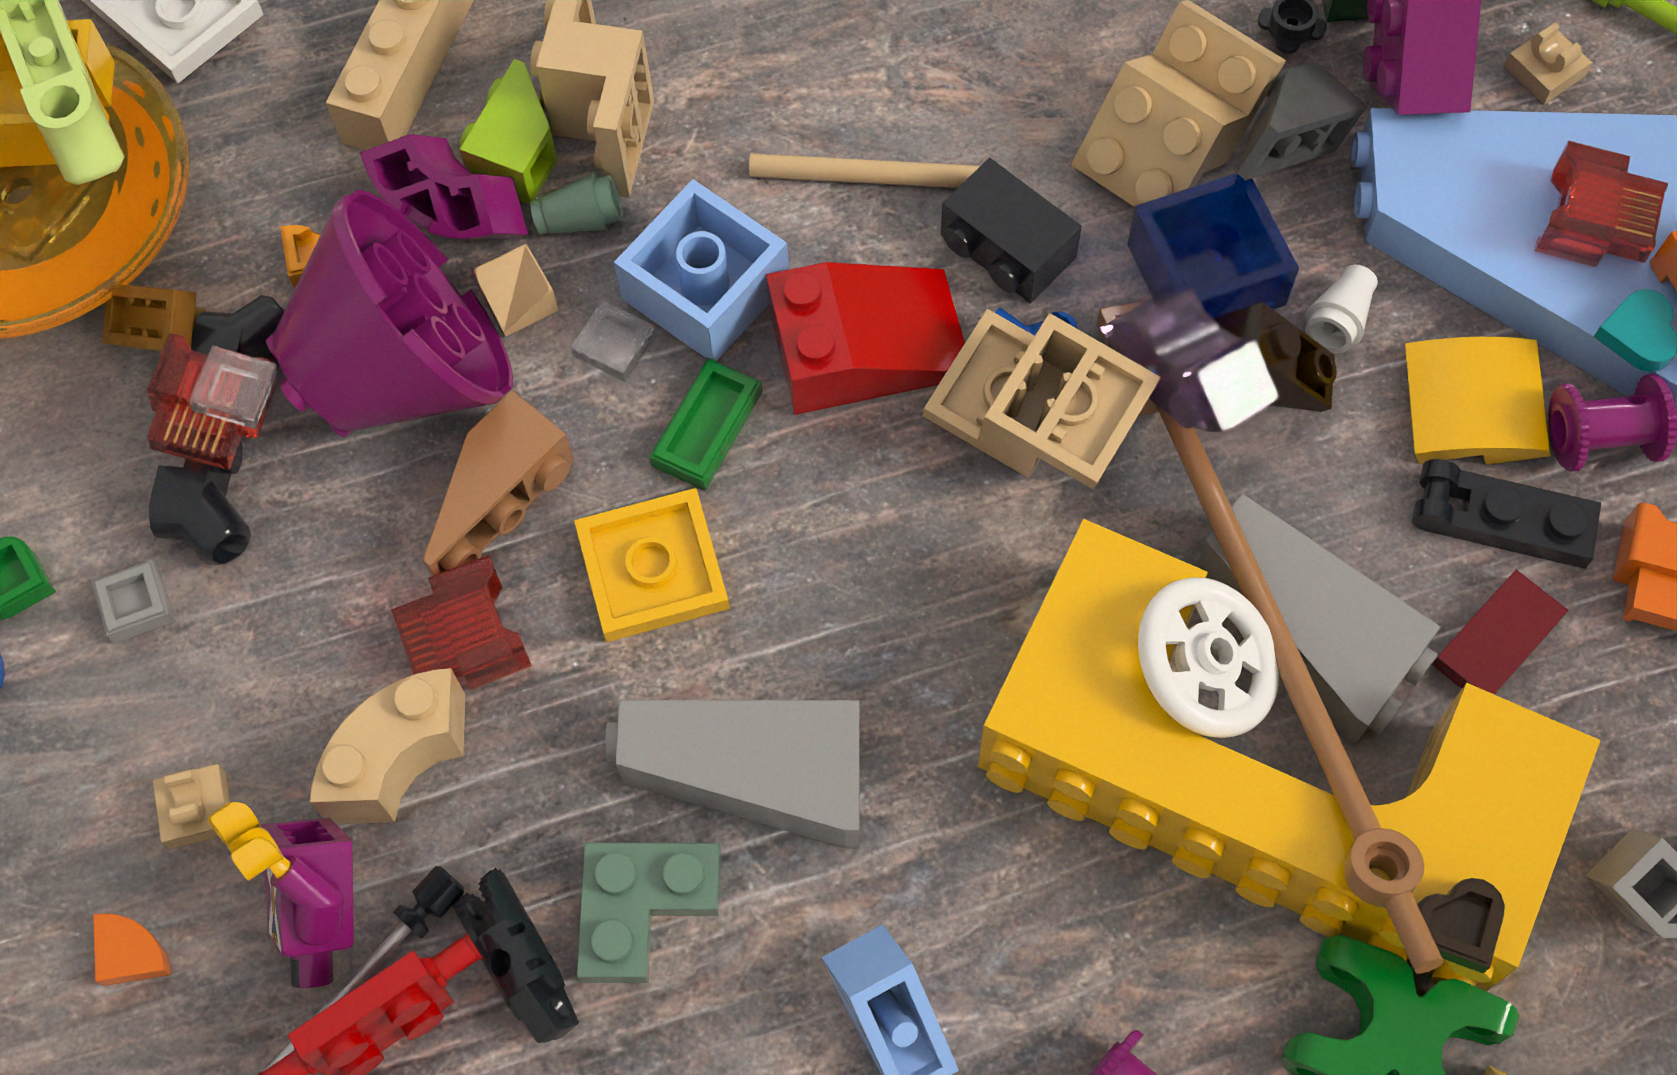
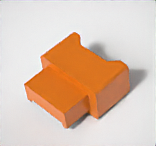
M1641 502L1623 522L1613 576L1614 581L1629 585L1623 620L1630 622L1637 620L1677 631V523L1668 521L1656 505Z

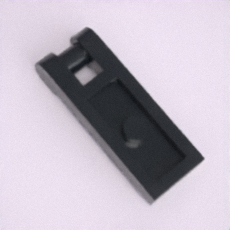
M1431 459L1423 463L1419 484L1425 490L1423 499L1415 503L1412 523L1417 528L1586 569L1593 560L1601 502L1464 471L1455 463L1447 460ZM1449 497L1465 500L1464 510L1454 509L1448 503Z

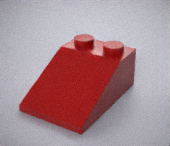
M823 262L766 274L769 311L794 415L939 385L965 344L944 269Z

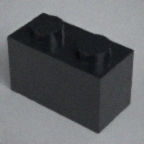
M990 157L942 203L941 236H943L948 247L960 257H970L988 271L992 280L1001 289L1009 293L1016 292L1030 304L1077 258L1082 226Z

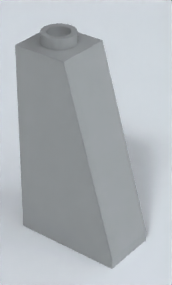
M619 700L618 722H607L605 752L607 762H616L623 784L839 847L860 849V700Z

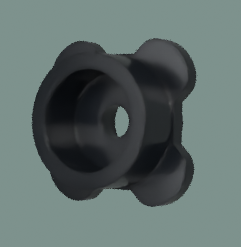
M1276 0L1272 9L1265 8L1261 10L1258 16L1259 27L1268 30L1276 40V48L1288 54L1296 52L1300 44L1310 39H1322L1327 29L1325 21L1318 18V7L1313 0Z

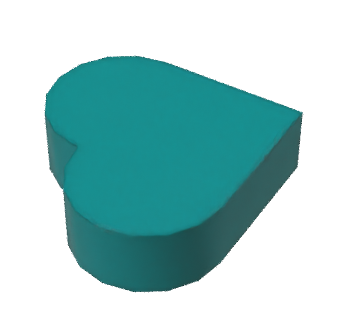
M1650 289L1637 290L1630 294L1605 320L1595 333L1594 338L1641 371H1661L1668 366L1677 353V333L1669 325L1673 319L1674 309L1671 302L1663 294Z

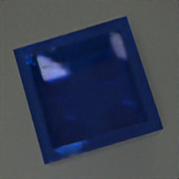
M1234 173L1136 205L1134 208L1127 245L1153 299L1158 300L1177 342L1200 335L1202 321L1260 302H1264L1273 310L1287 305L1299 266L1253 178L1245 181L1238 173Z

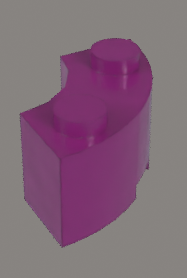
M408 134L360 152L364 167L382 198L415 223L428 229L430 233L449 238L488 240L515 239L528 235L513 178L472 174L456 159L446 138Z

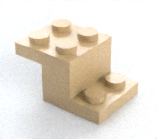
M546 0L544 11L546 32L543 41L537 40L533 45L530 68L532 76L539 78L541 86L539 101L543 111L547 112L552 135L596 142L594 154L595 168L602 170L603 176L611 175L618 195L630 197L654 104L643 31L596 24L592 0Z
M1189 0L1181 1L1153 53L1124 62L1071 165L1164 227H1169L1175 224L1202 174L1229 162L1286 60Z
M986 309L924 407L922 416L1027 478L1031 477L1042 459L1094 490L1161 377L1051 313L1048 314L1034 336L993 311Z

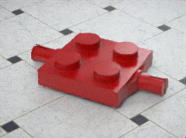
M467 933L432 958L430 956L420 958L412 950L290 1032L287 1036L295 1050L265 1071L259 1072L258 1075H316L319 1072L323 1075H366L383 1061L382 1051L404 1036L408 1040L416 1039L432 1030L442 1021L444 1015L441 1011L454 1003L446 989L447 981L477 960L483 959L482 955Z

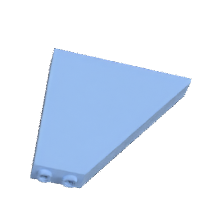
M1392 108L1370 109L1363 131L1354 132L1351 143V165L1354 168H1360L1361 182L1357 183L1355 189L1354 214L1356 218H1364L1365 242L1525 337L1537 340L1540 346L1625 396H1632L1635 393L1637 382H1640V378H1643L1644 375H1658L1671 390L1677 412V353L1668 366L1661 371L1646 372L1633 367L1594 338L1599 327L1630 294L1642 289L1655 290L1663 294L1671 302L1674 310L1673 319L1669 325L1677 333V292L1670 281L1660 283L1649 263L1669 234L1677 230V115L1470 110V112L1398 115ZM1575 176L1661 197L1658 202L1659 207L1656 210V222L1653 225L1654 230L1651 233L1653 236L1650 242L1632 237L1622 241L1564 226L1563 223Z

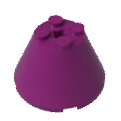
M356 190L349 196L345 194L335 203L275 332L266 339L270 352L278 360L280 367L287 377L281 381L280 386L288 401L302 412L312 408L342 437H347L356 430L496 404L513 388V372L503 342L478 298L471 289L461 296L453 283L441 270L440 266L448 261L445 255L399 210L380 197L364 190Z

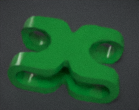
M1341 935L1332 936L1321 940L1316 955L1317 970L1323 979L1335 984L1353 997L1360 1011V1031L1356 1037L1349 1040L1325 1037L1313 1032L1299 1034L1286 1043L1281 1061L1285 1069L1293 1075H1446L1442 1068V1047L1447 1039L1452 1037L1465 1039L1487 1046L1500 1044L1514 1035L1519 1014L1515 1006L1506 1000L1457 979L1439 981L1422 997H1419L1416 994L1413 970L1402 957L1357 939Z

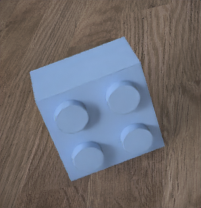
M692 179L614 261L621 298L706 359L709 358L717 362L768 306L766 274L789 270L788 244Z

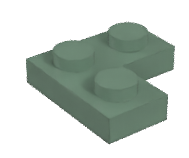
M585 842L577 978L580 983H649L652 916H719L720 844Z

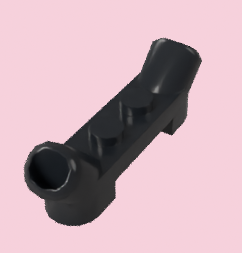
M260 295L235 313L203 311L198 315L192 331L190 355L187 354L194 366L198 369L242 379L247 385L227 440H220L215 457L211 456V450L216 438L211 437L206 453L202 454L201 449L206 435H202L195 452L192 450V445L197 433L193 432L184 467L158 465L151 493L149 521L153 535L161 539L186 540L200 560L208 565H222L233 561L246 550L251 537L249 526L226 498L231 474H237L242 463L243 447L240 435L244 418H251L255 408L256 393L253 384L255 372L275 358L266 344V339L275 332L284 310L270 296Z

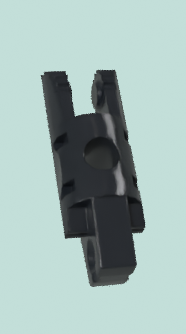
M495 867L492 871L490 870L478 883L480 885L478 890L481 891V896L486 901H482L479 896L476 897L473 893L471 895L466 893L453 903V908L468 936L482 955V961L505 1003L516 1018L524 1022L537 1043H546L560 1039L579 1024V1020L564 989L565 983L561 972L506 875L501 869L497 870Z

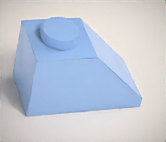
M883 924L822 957L841 1001L881 1075H952L959 1071L912 962Z

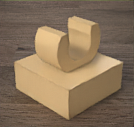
M1556 22L1550 24L1526 43L1512 51L1504 65V68L1543 105L1584 78L1593 63L1582 53V48L1577 42L1572 44L1559 32L1560 26Z
M219 764L195 770L189 769L153 780L160 839L163 845L168 849H173L218 837L208 823V817L230 802L226 771Z

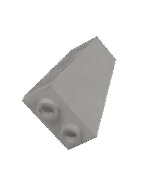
M1242 493L1232 505L1233 512L1336 731L1354 747L1368 728L1380 736L1403 704L1392 696L1399 685L1405 679L1416 686L1438 654L1430 649L1428 645L1441 626ZM1212 531L1205 540L1197 566L1208 572L1207 578L1224 583L1242 594L1214 531Z

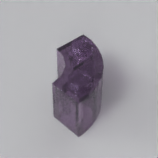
M1192 288L1157 295L1100 327L1108 347L1161 377L1149 398L1185 428L1193 427L1208 432H1224L1279 399L1256 341L1254 339L1238 338L1221 328L1203 309Z

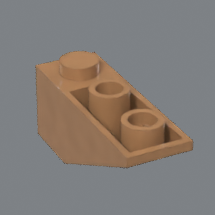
M513 390L469 430L423 558L435 585L441 590L454 578L461 579L469 574L479 562L482 551L499 534L506 535L514 530L524 518L526 508L543 491L549 492L558 487L568 475L571 464L574 462L566 434Z

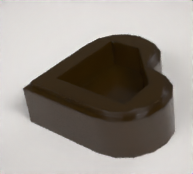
M1469 878L1461 880L1446 895H1429L1417 904L1443 959L1480 973H1484L1490 968L1505 910L1502 895L1494 885L1483 879Z

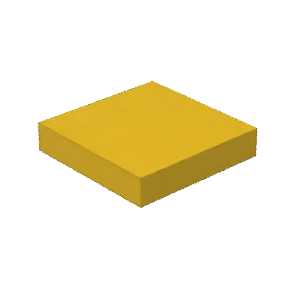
M696 488L574 520L606 643L730 609Z

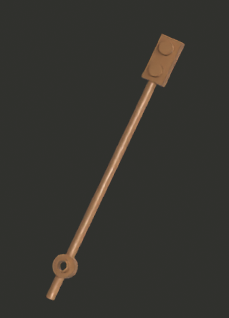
M1152 299L1100 308L1096 326L1105 345L1161 377L1139 416L1160 413L1242 595L1259 611L1270 629L1280 678L1355 839L1344 863V875L1348 886L1356 896L1366 903L1378 907H1386L1416 973H1425L1438 968L1444 962L1413 896L1424 873L1422 854L1408 837L1397 831L1381 828L1185 409V407L1196 405L1200 388L1158 300ZM1377 868L1384 871L1389 876L1390 881L1377 877L1370 869Z

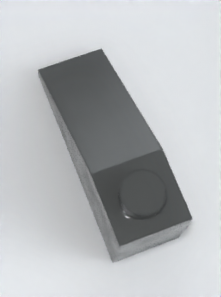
M1318 62L1283 69L1279 72L1267 93L1269 98L1256 115L1237 173L1246 181L1335 152L1367 108V105Z

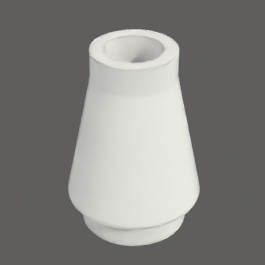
M1361 265L1346 267L1340 278L1307 309L1305 314V333L1334 354L1343 353L1350 347L1357 345L1363 337L1372 295L1378 284L1375 274L1370 269Z

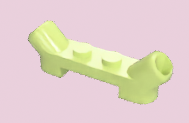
M0 0V31L23 88L20 89L27 110L40 130L64 180L80 185L99 179L119 169L124 159V154L105 116L59 0Z

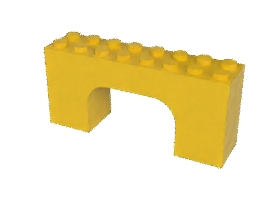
M1083 519L984 723L978 767L987 771L986 777L1003 789L1021 793L1025 788L1048 799V806L1064 817L1083 821L1086 816L1110 827L1109 833L1125 845L1137 849H1146L1148 845L1173 856V864L1191 875L1209 878L1213 874L1237 885L1236 892L1254 904L1274 907L1276 903L1300 914V921L1315 932L1331 937L1342 933L1353 939L1392 952L1402 957L1407 964L1412 965L1386 907L1374 906L1361 900L1353 893L1346 882L1344 863L1355 839L1335 796L1185 728L1167 714L1151 693L1145 681L1138 654V632L1145 608L1151 599L1168 584L1191 577L1206 578L1208 572ZM1189 605L1179 610L1186 627L1190 622L1195 605ZM1166 644L1169 664H1171L1175 655L1177 644ZM1468 683L1464 685L1433 726L1406 797L1397 802L1371 805L1381 828L1391 829L1405 835L1413 841L1422 854L1424 873L1413 893L1417 904L1429 895H1446L1461 880L1469 878L1483 879L1494 885L1501 893L1505 904L1504 918L1490 968L1486 972L1480 973L1443 959L1442 965L1427 972L1432 974L1431 982L1434 985L1442 980L1457 979L1488 991L1519 967L1601 740ZM1377 868L1370 869L1377 877L1390 881L1389 876L1384 871Z

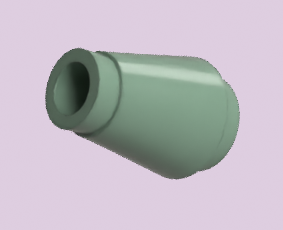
M593 172L542 196L540 199L530 202L533 222L539 235L610 230V224L622 221L623 219L620 198L611 175L597 177Z

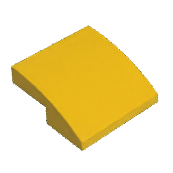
M1457 337L1405 343L1414 451L1419 464L1431 459L1450 460L1483 455L1486 465L1551 456L1537 340L1514 337Z

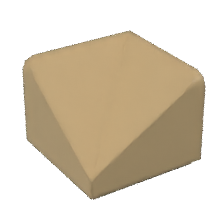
M527 244L490 260L473 270L479 292L505 337L559 311L554 291Z

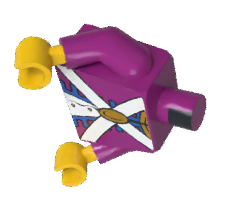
M240 802L225 804L208 817V823L232 853L231 858L248 881L264 871L269 937L281 956H290L291 985L297 988H316L331 984L334 980L332 951L349 949L354 944L352 840L330 817L261 824L260 826L258 819L246 804Z

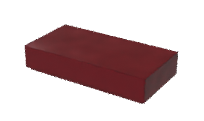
M1516 569L1436 657L1432 665L1461 689L1468 683L1495 695L1569 610Z

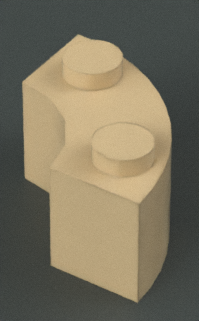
M451 668L431 670L400 679L367 698L341 723L322 753L311 787L310 804L323 818L330 817L337 825L395 822L401 797L416 776L438 762L463 757L466 694Z

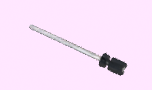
M435 866L412 891L416 900L414 907L409 908L399 905L393 911L402 922L317 1014L362 985L411 931L422 939L429 931L424 919L429 914L441 918L451 908L453 903L462 896L464 887L443 867ZM290 1042L266 1069L295 1050L293 1044Z

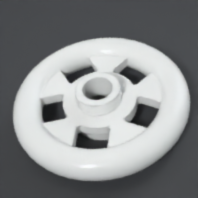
M1201 577L1185 578L1172 582L1163 587L1148 603L1139 626L1138 654L1145 681L1160 706L1182 726L1203 736L1214 738L1234 737L1256 727L1267 716L1274 704L1280 675L1270 629L1254 605L1228 585ZM1189 605H1195L1203 622L1187 629L1179 610ZM1226 617L1236 626L1244 638L1239 645L1232 634L1222 626V622ZM1166 644H1177L1175 664L1178 672H1172L1166 652ZM1242 667L1252 673V681L1248 693H1245L1235 685ZM1199 689L1218 692V710L1198 703Z

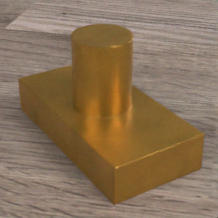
M108 283L102 343L190 355L192 331L198 315L206 311V309L195 306L196 292Z

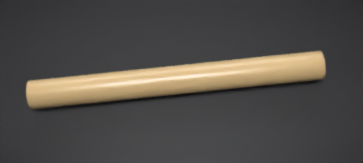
M750 153L749 177L958 188L980 166Z

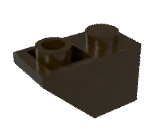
M1264 302L1201 322L1197 376L1231 400L1318 412L1332 408L1333 382L1337 375L1335 355Z

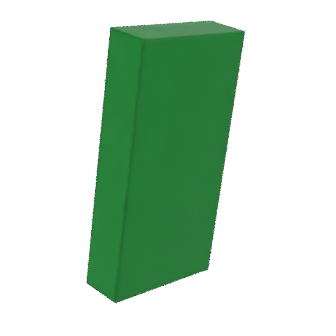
M707 358L650 454L651 466L706 491L763 392L762 382Z

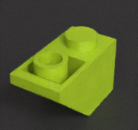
M514 59L503 78H497L491 85L486 106L477 121L468 124L460 139L459 152L465 167L472 174L512 177L519 201L530 205V202L536 199L558 158L550 126L524 62Z

